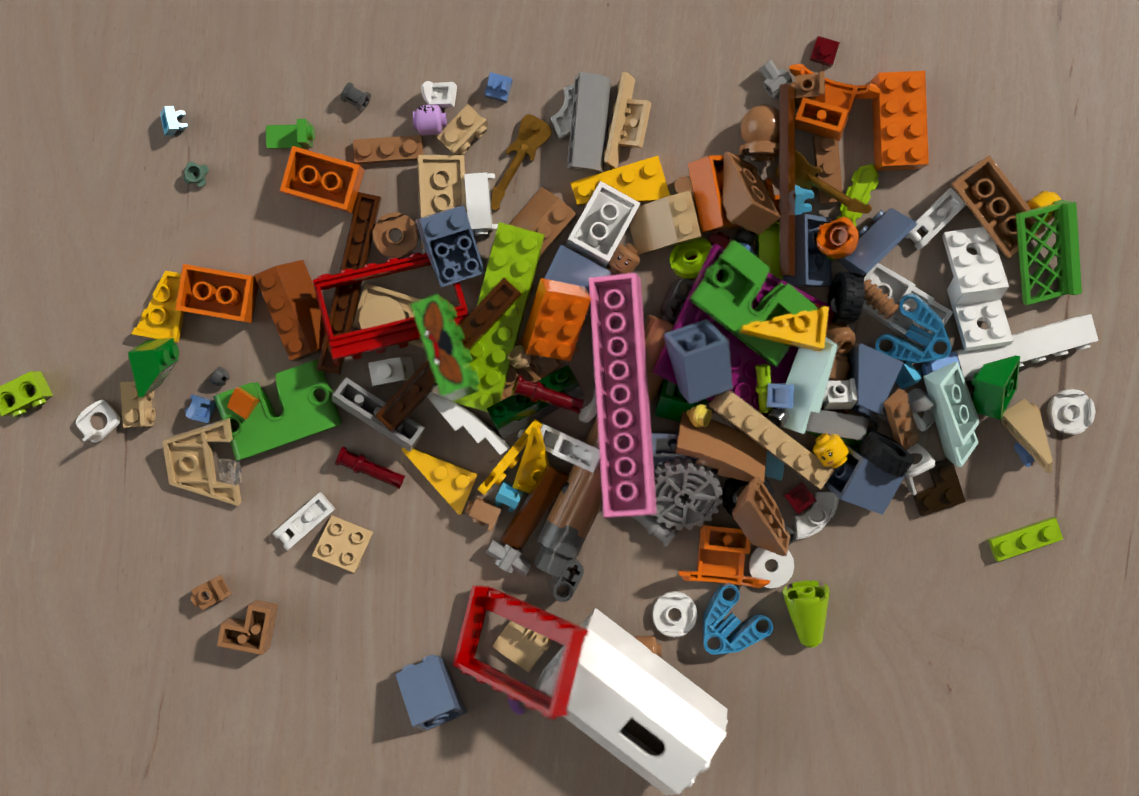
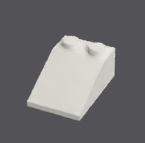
M600 181L571 232L565 247L606 268L641 203Z

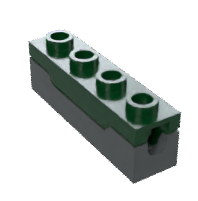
M569 365L539 380L543 387L576 398L584 396ZM517 394L516 396L511 395L487 408V411L504 439L530 425L535 418L539 420L561 407L540 400L531 402L530 398Z

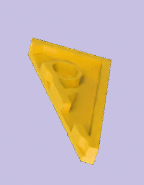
M824 306L819 310L810 312L806 310L798 314L773 317L772 320L763 322H751L748 325H743L740 333L821 352L825 345L829 307Z
M535 418L479 486L478 490L485 495L494 483L498 486L507 476L503 473L509 466L512 469L521 459L517 455L527 444L533 423H540V427L543 425Z
M537 422L533 423L512 486L514 489L530 493L546 466L549 465L540 423Z
M402 447L401 450L457 514L462 515L478 474L414 448L409 452Z

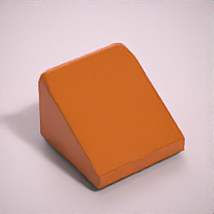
M236 387L227 407L247 420L260 400L244 389Z

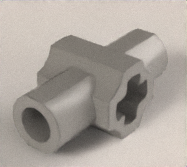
M769 60L759 68V71L766 79L762 82L764 89L773 99L777 96L779 98L780 84L789 83L791 85V82H793L788 71L783 68L778 70L772 60Z
M492 540L486 550V554L496 559L495 564L506 572L512 573L515 570L525 576L532 565V562L521 557L523 555L522 551L508 544L502 546Z

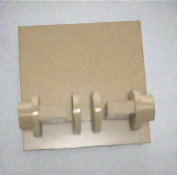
M331 515L312 557L355 574L356 569L358 570L360 567L361 559L374 532Z
M509 621L492 647L529 673L543 652L547 651L550 647L552 640Z

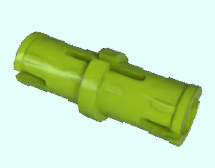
M760 364V366H755L757 379L755 392L758 393L759 412L769 413V410L771 412L774 407H767L768 383H771L770 364Z

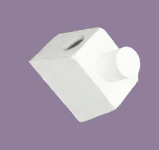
M396 357L368 363L373 387L407 381L414 374L412 357Z

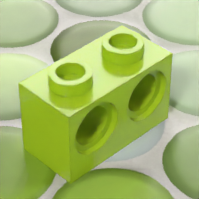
M30 371L0 386L1 416L17 418L26 414V409L30 407L37 408L47 403L46 399L52 397L53 394L41 371ZM32 386L35 387L34 395H32L30 391ZM12 396L15 399V403L13 406L10 403V399Z

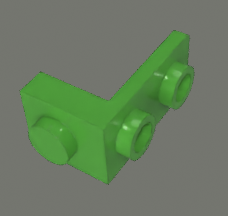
M297 119V125L266 126V147L268 149H291L292 146L313 148L315 129L307 119Z

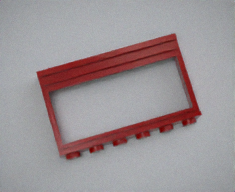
M414 253L408 258L400 260L399 258H392L387 260L386 263L378 265L370 263L361 269L342 270L339 274H322L317 279L312 280L334 365H339L338 359L352 356L356 360L362 358V353L373 350L376 351V354H381L385 352V347L397 344L399 348H405L408 346V342L418 339L422 340L415 317L333 336L322 290L430 266L431 262L427 253ZM457 282L453 286L459 306L454 307L457 313V317L454 320L456 325L459 326L469 313L460 282Z
M472 585L453 666L459 668L460 672L464 675L476 677L477 682L491 685L494 691L504 692L508 694V698L522 701L525 703V707L543 712L542 715L544 717L556 719L558 716L568 715L566 710L584 638L588 636L589 630L490 586ZM486 610L565 646L552 697L475 658Z

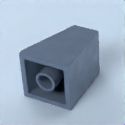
M560 245L544 279L583 286L590 295L589 278L609 276L611 271ZM589 304L587 313L591 315V305Z
M707 319L663 334L679 392L689 404L733 389L728 340Z
M862 343L854 344L852 350L847 353V362L851 366L847 380L855 378L858 401L853 406L852 411L864 416L865 414L868 416L880 414L884 407L883 403L887 400L904 362Z
M844 442L848 448L847 460L841 466L833 468L834 472L825 483V486L841 500L883 515L905 475L902 478H898L882 471L868 461L858 448Z
M429 655L424 657L421 663L406 665L401 668V672L395 674L412 727L428 731L467 713L443 658Z

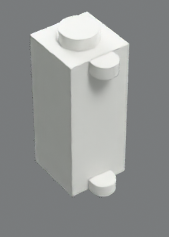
M487 172L464 174L467 216L472 232L475 236L488 235V231L497 230L498 224H493L489 184V180L495 179V174H488Z

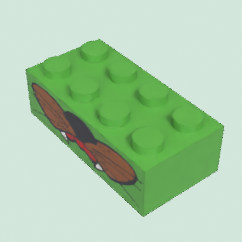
M439 294L410 304L441 396L455 401L479 392L477 385L480 384L477 372L471 369L469 362H472V357L468 348L465 349L462 340L465 337L461 327L455 323L454 318L457 317V313L453 304H449L448 300H444Z

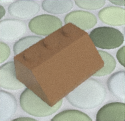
M541 187L509 225L545 234L539 256L540 260L576 219V212L560 198Z

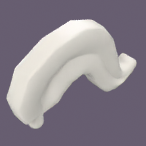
M596 384L592 401L584 409H581L579 414V421L583 423H588L597 414Z

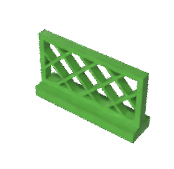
M1058 200L1054 201L1052 205L1017 213L1016 223L1023 304L1030 305L1067 294H1081L1076 202ZM1050 211H1054V220L1049 225L1044 219ZM1033 217L1036 221L1031 229L1027 230L1025 228V218ZM1042 224L1047 228V231L1039 239L1034 234ZM1054 233L1056 235V243L1051 248L1046 242L1051 234ZM1032 238L1038 244L1030 254L1027 251V244ZM1044 247L1049 253L1041 262L1036 256ZM1055 255L1058 264L1052 270L1047 265ZM1034 261L1040 266L1031 276L1028 268ZM1046 270L1050 273V276L1042 284L1038 281V278ZM1057 278L1059 279V290L1052 291L1049 287ZM1036 283L1041 289L1036 296L1031 297L1030 290Z

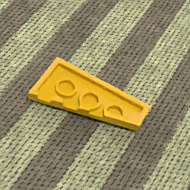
M658 155L570 182L577 206L588 204L600 181L638 202H651L670 196Z

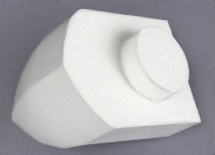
M426 81L421 85L422 96L428 105L436 104L440 108H454L457 85L454 82L432 83L431 81Z

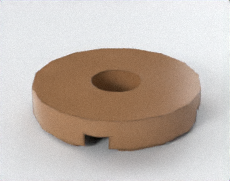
M399 212L381 216L372 231L373 242L377 250L389 258H404L410 255L417 247L419 241V231L415 222L407 215ZM394 229H398L402 233L401 239L397 242H393L390 239V232Z

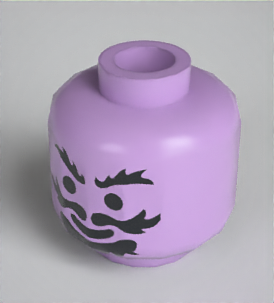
M436 104L419 105L417 111H413L414 130H418L422 136L440 135L442 127H447L446 113H442L440 106Z

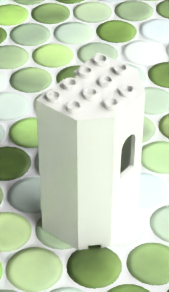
M595 608L580 625L588 629L589 632L588 636L584 638L566 710L568 715L563 717L666 796L678 795L685 787L688 789L692 786L699 772L704 773L709 767L713 754L727 734L728 709ZM564 645L542 670L535 689L551 697L554 693L565 649ZM631 717L664 742L665 751L662 754L658 755L623 728Z

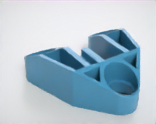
M913 293L906 294L900 299L899 308L903 315L933 331L931 334L914 324H911L907 329L905 336L924 345V347L922 348L903 337L900 338L889 333L880 335L875 342V349L895 359L914 363L943 359L951 352V343L942 319L919 296ZM908 299H913L917 302V307L913 311H906L903 308L904 302ZM882 340H890L893 343V347L889 351L881 350L879 343ZM942 341L947 344V349L943 353H936L933 350V346L937 342Z
M721 584L713 594L703 614L702 642L705 650L713 655L740 652L766 638L773 631L772 621L762 614H757L745 623H742L728 639L727 637L741 623L736 615L731 612L717 628L715 627L730 612L729 610L740 598V592L734 584ZM726 588L735 590V596L732 600H725L723 598V591ZM766 620L768 622L766 631L759 632L756 630L758 621ZM711 637H717L720 640V645L716 649H710L707 646V641Z

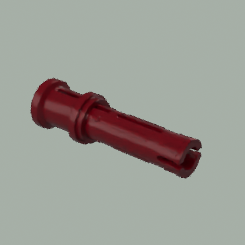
M521 375L516 377L512 388L513 396L518 394L530 398L531 402L540 400L576 412L577 414L581 413L580 409L584 405V399L543 387L541 382L537 381L534 383L522 379Z
M344 446L341 448L335 461L336 466L342 465L353 470L355 474L361 472L390 484L397 489L401 488L405 475L367 460L365 455H357L348 451L347 447Z

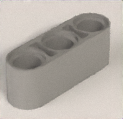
M820 410V413L810 412L806 431L822 434L828 433V435L837 434L840 437L864 441L869 418Z

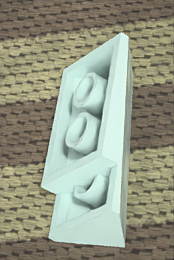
M825 337L824 349L821 352L799 347L786 384L794 385L793 408H782L783 410L786 409L789 414L788 421L783 427L805 434L810 412L820 413L838 344Z
M953 362L923 376L929 400L934 404L931 408L944 456L955 466L962 467L979 443L974 430L979 425L980 420L959 363Z

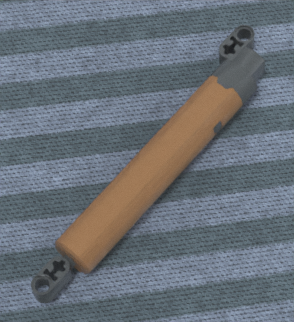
M677 279L671 284L660 308L662 318L647 315L644 319L649 407L664 378L652 373L665 345L663 334L672 330L694 285V282L690 279ZM682 283L687 286V293L685 295H681L679 292V287ZM671 306H674L676 314H672V311L670 310ZM597 415L585 443L600 449ZM600 461L595 473L575 464L573 465L568 479L560 491L537 538V541L542 546L534 563L540 570L553 575L550 590L559 602H567L572 598L584 573V568L576 557L603 503ZM568 567H576L575 570L571 569L570 571H568ZM560 585L567 586L563 593H557L556 590Z

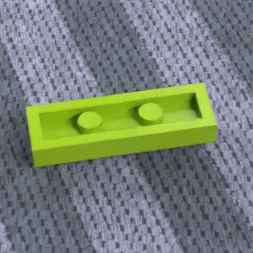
M1050 517L989 538L988 541L994 559L999 562L1061 541L1063 537L1057 519Z

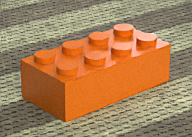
M925 71L878 73L871 80V83L880 89V94L872 98L874 167L877 171L920 170L929 164Z

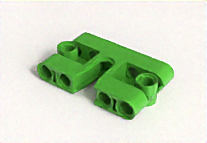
M731 240L715 264L707 268L704 279L689 299L760 357L777 367L789 351L791 345L740 333L741 327L755 321L772 320L773 317L798 314L806 310L810 312L818 310V308L790 284L784 285L779 283L763 297L758 306L753 310L751 303L761 290L770 268L743 245ZM718 270H721L722 279L718 282L716 280V273Z
M319 359L276 373L278 398L282 406V414L279 417L275 415L270 400L258 382L239 386L260 400L247 420L227 407L234 389L213 396L221 419L230 418L231 423L235 419L239 423V429L236 432L232 429L233 440L230 442L236 461L342 425L336 405L332 402L333 390L329 387L324 372L317 370ZM320 389H323L326 393V398L322 402L317 399L316 395Z

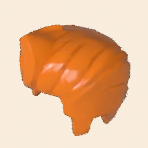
M847 217L832 220L818 227L819 232L816 244L822 254L831 258L842 259L855 251L859 234L854 224Z

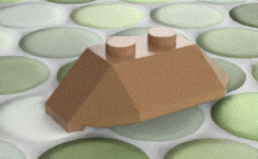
M755 477L738 496L736 507L733 509V518L751 544L778 555L787 556L790 534L788 530H785L784 520L776 502L760 477Z

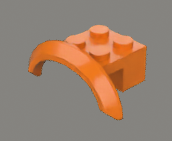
M795 64L789 67L790 72L795 77L796 75L815 74L803 64ZM825 78V102L822 103L803 97L795 118V128L840 141L855 99L875 98L880 94V89L872 83L867 85H851Z
M712 525L701 526L697 570L678 571V574L684 581L731 583L754 588H762L770 583V580L743 576L745 553L750 554L751 542L743 534L741 528Z

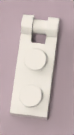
M949 188L915 221L918 225L905 237L907 239L910 238L915 243L914 246L920 250L966 204L952 188ZM920 227L926 232L923 237L917 232Z
M320 492L273 532V535L284 543L283 547L288 551L335 510V507ZM288 529L295 534L292 538L286 533Z

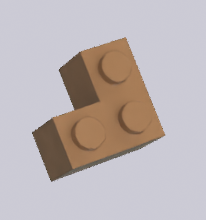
M255 600L248 605L245 621L234 618L225 620L221 623L217 646L263 655L271 646L279 604Z

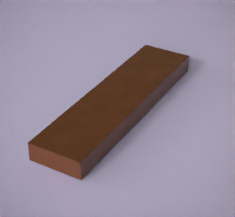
M549 465L546 466L502 535V543L520 550L523 549L568 479L567 473Z

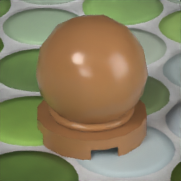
M766 104L751 108L741 121V138L746 144L739 146L738 156L741 159H744L745 155L751 156V161H774V156H779V110L774 106Z

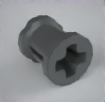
M350 82L345 85L340 96L341 101L351 103L360 112L366 109L371 98L369 92L364 93L358 90Z

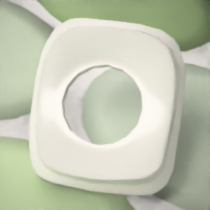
M917 388L910 390L907 395L916 428L923 432L935 421L931 408L934 404L923 390ZM924 411L923 418H921L917 413Z
M99 400L81 412L76 419V425L85 435L82 439L83 441L96 443L102 441L117 427L121 418L108 402ZM96 412H102L107 417V425L101 430H97L91 425V417Z
M917 443L907 451L909 454L918 453L922 455V460L917 464L911 465L905 473L908 491L913 495H916L917 492L912 477L935 467V460L932 455Z

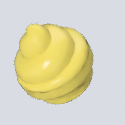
M698 404L696 407L694 406L686 411L690 422L698 428L701 426L707 427L712 417L711 409H708L703 404Z

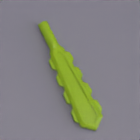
M873 163L861 166L858 170L854 171L851 179L853 184L848 187L845 195L868 204L871 198L870 192L875 190L879 183V174ZM841 204V216H837L836 219L847 217L856 227L855 221L860 219L863 213L847 211L848 207ZM826 256L830 260H835V258Z

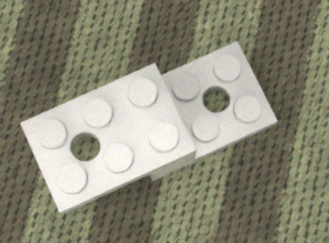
M984 227L944 232L942 239L954 276L947 288L964 351L1011 345L1013 337L1001 302V298L1009 288L996 243ZM966 248H974L978 254L971 255L967 252ZM983 321L987 323L989 329L979 328L977 322Z

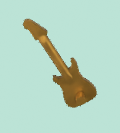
M526 114L522 118L519 135L506 150V155L513 151L517 153L498 186L493 187L491 207L494 211L500 209V203L506 194L505 190L526 154L530 156L531 162L534 161L537 149L551 137V127L531 114Z
M795 150L796 185L808 190H812L813 186L847 206V211L865 214L872 211L871 204H865L856 198L852 199L815 176L816 173H821L823 169L809 164L806 158L799 151ZM778 166L775 175L780 180Z

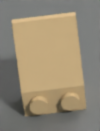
M690 190L639 206L629 224L634 247L639 250L637 255L704 238L699 224L694 195Z

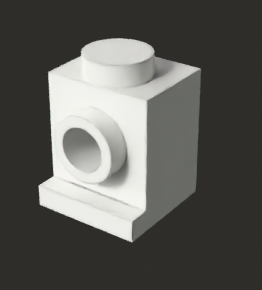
M855 378L842 381H828L823 399L824 410L852 409L858 401Z

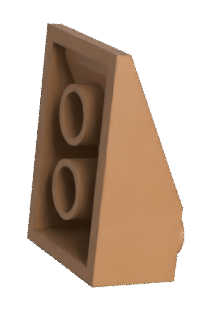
M727 151L724 154L723 205L727 211L726 217L732 224H738L745 230L760 235L781 217L756 167Z

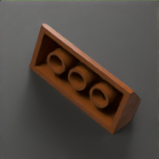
M304 260L274 266L255 274L254 276L289 360L299 361L321 352L326 330L313 281Z

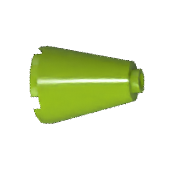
M815 580L797 581L792 583V587L787 589V586L784 587L782 591L783 598L800 643L808 648H814L823 641L830 590L827 584L824 583L823 587Z

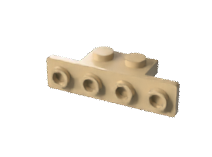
M622 72L621 79L618 82V95L613 105L612 124L608 129V144L604 150V163L612 168L618 167L622 147L643 148L652 104L648 100L632 99L635 78L628 72Z

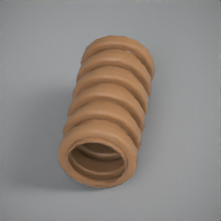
M868 279L864 282V300L867 301L868 306L872 305V309L874 311L877 309L879 311L878 314L884 315L883 318L887 320L899 309V303L895 304L893 298L889 299L887 293L883 294V290L881 288L877 289V285H873L871 283L872 280Z

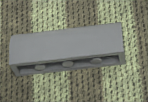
M579 72L575 76L567 169L595 173L603 172L611 79L609 77L586 72Z
M347 377L332 396V402L409 452L416 447L422 437L424 427L408 417L394 432L389 431L375 417L386 403Z

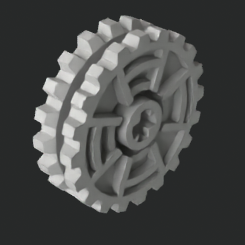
M675 456L674 461L664 460L663 466L657 465L655 467L654 479L657 514H652V516H657L656 521L659 524L665 522L667 528L676 526V530H682L683 527L692 530L694 525L703 526V521L705 520L710 522L713 519L712 514L719 512L717 505L722 504L723 501L720 496L723 493L720 487V480L717 479V472L715 470L711 471L712 467L696 464L697 459L692 460L691 456H686L685 459Z

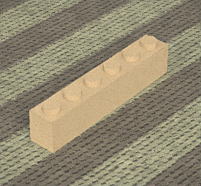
M727 390L717 394L708 405L817 488L822 489L833 474L834 470L832 468L824 467L814 454L733 392Z

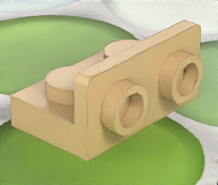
M467 104L436 138L453 155H464L471 148L470 143L475 138L480 139L486 133L488 123L484 117H481Z
M135 381L120 382L123 428L154 426L153 421L156 419V412L152 407L154 390L144 397H138Z

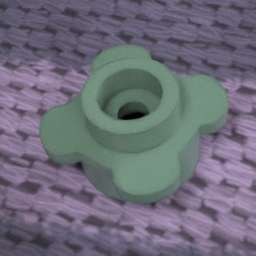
M194 162L187 163L184 172L185 176L183 177L184 182L187 184L194 183L199 187L205 186V177L209 172L208 166L204 164L200 166Z

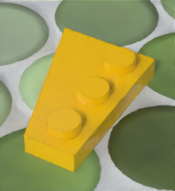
M164 272L152 294L153 298L147 309H144L142 312V318L137 327H134L132 335L154 339L174 337V341L179 343L184 311L175 310L181 273Z

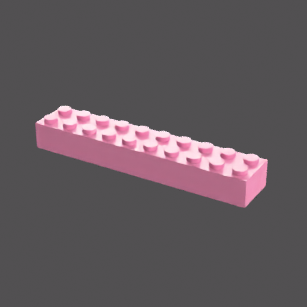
M636 273L589 278L604 517L657 514L641 278Z

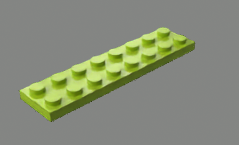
M501 222L498 223L478 304L503 278L509 281L522 295L469 351L472 357V362H469L471 369L477 372L480 384L477 385L479 392L453 402L488 412L487 408L501 401L511 365L508 354L516 346L545 234Z

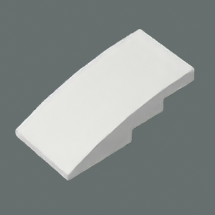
M880 263L874 266L864 277V282L868 279L872 280L871 283L873 285L876 284L877 289L881 288L883 294L887 293L889 299L893 298L895 304L899 303L900 299L906 294H916L942 319L944 326L953 314V311L934 301L935 298L916 288L914 283ZM908 299L903 304V308L906 311H913L917 307V302L913 299ZM864 300L862 309L910 342L922 348L924 347V345L905 336L907 329L911 324H914L931 334L933 331L903 315L900 308L889 319L885 320L883 318L884 315H879V311L877 309L874 311L872 309L873 306H868L867 301Z
M431 392L427 396L455 431L465 427L477 443L486 438L500 455L510 448L492 427L470 410L442 397L441 394Z

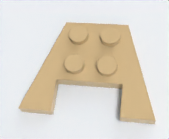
M230 418L167 438L162 442L169 485L236 506L242 503L239 482L217 481L211 442H231L233 440Z

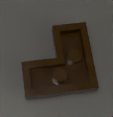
M948 459L935 462V467L929 469L934 487L918 491L916 495H913L918 513L921 516L966 502L955 466Z

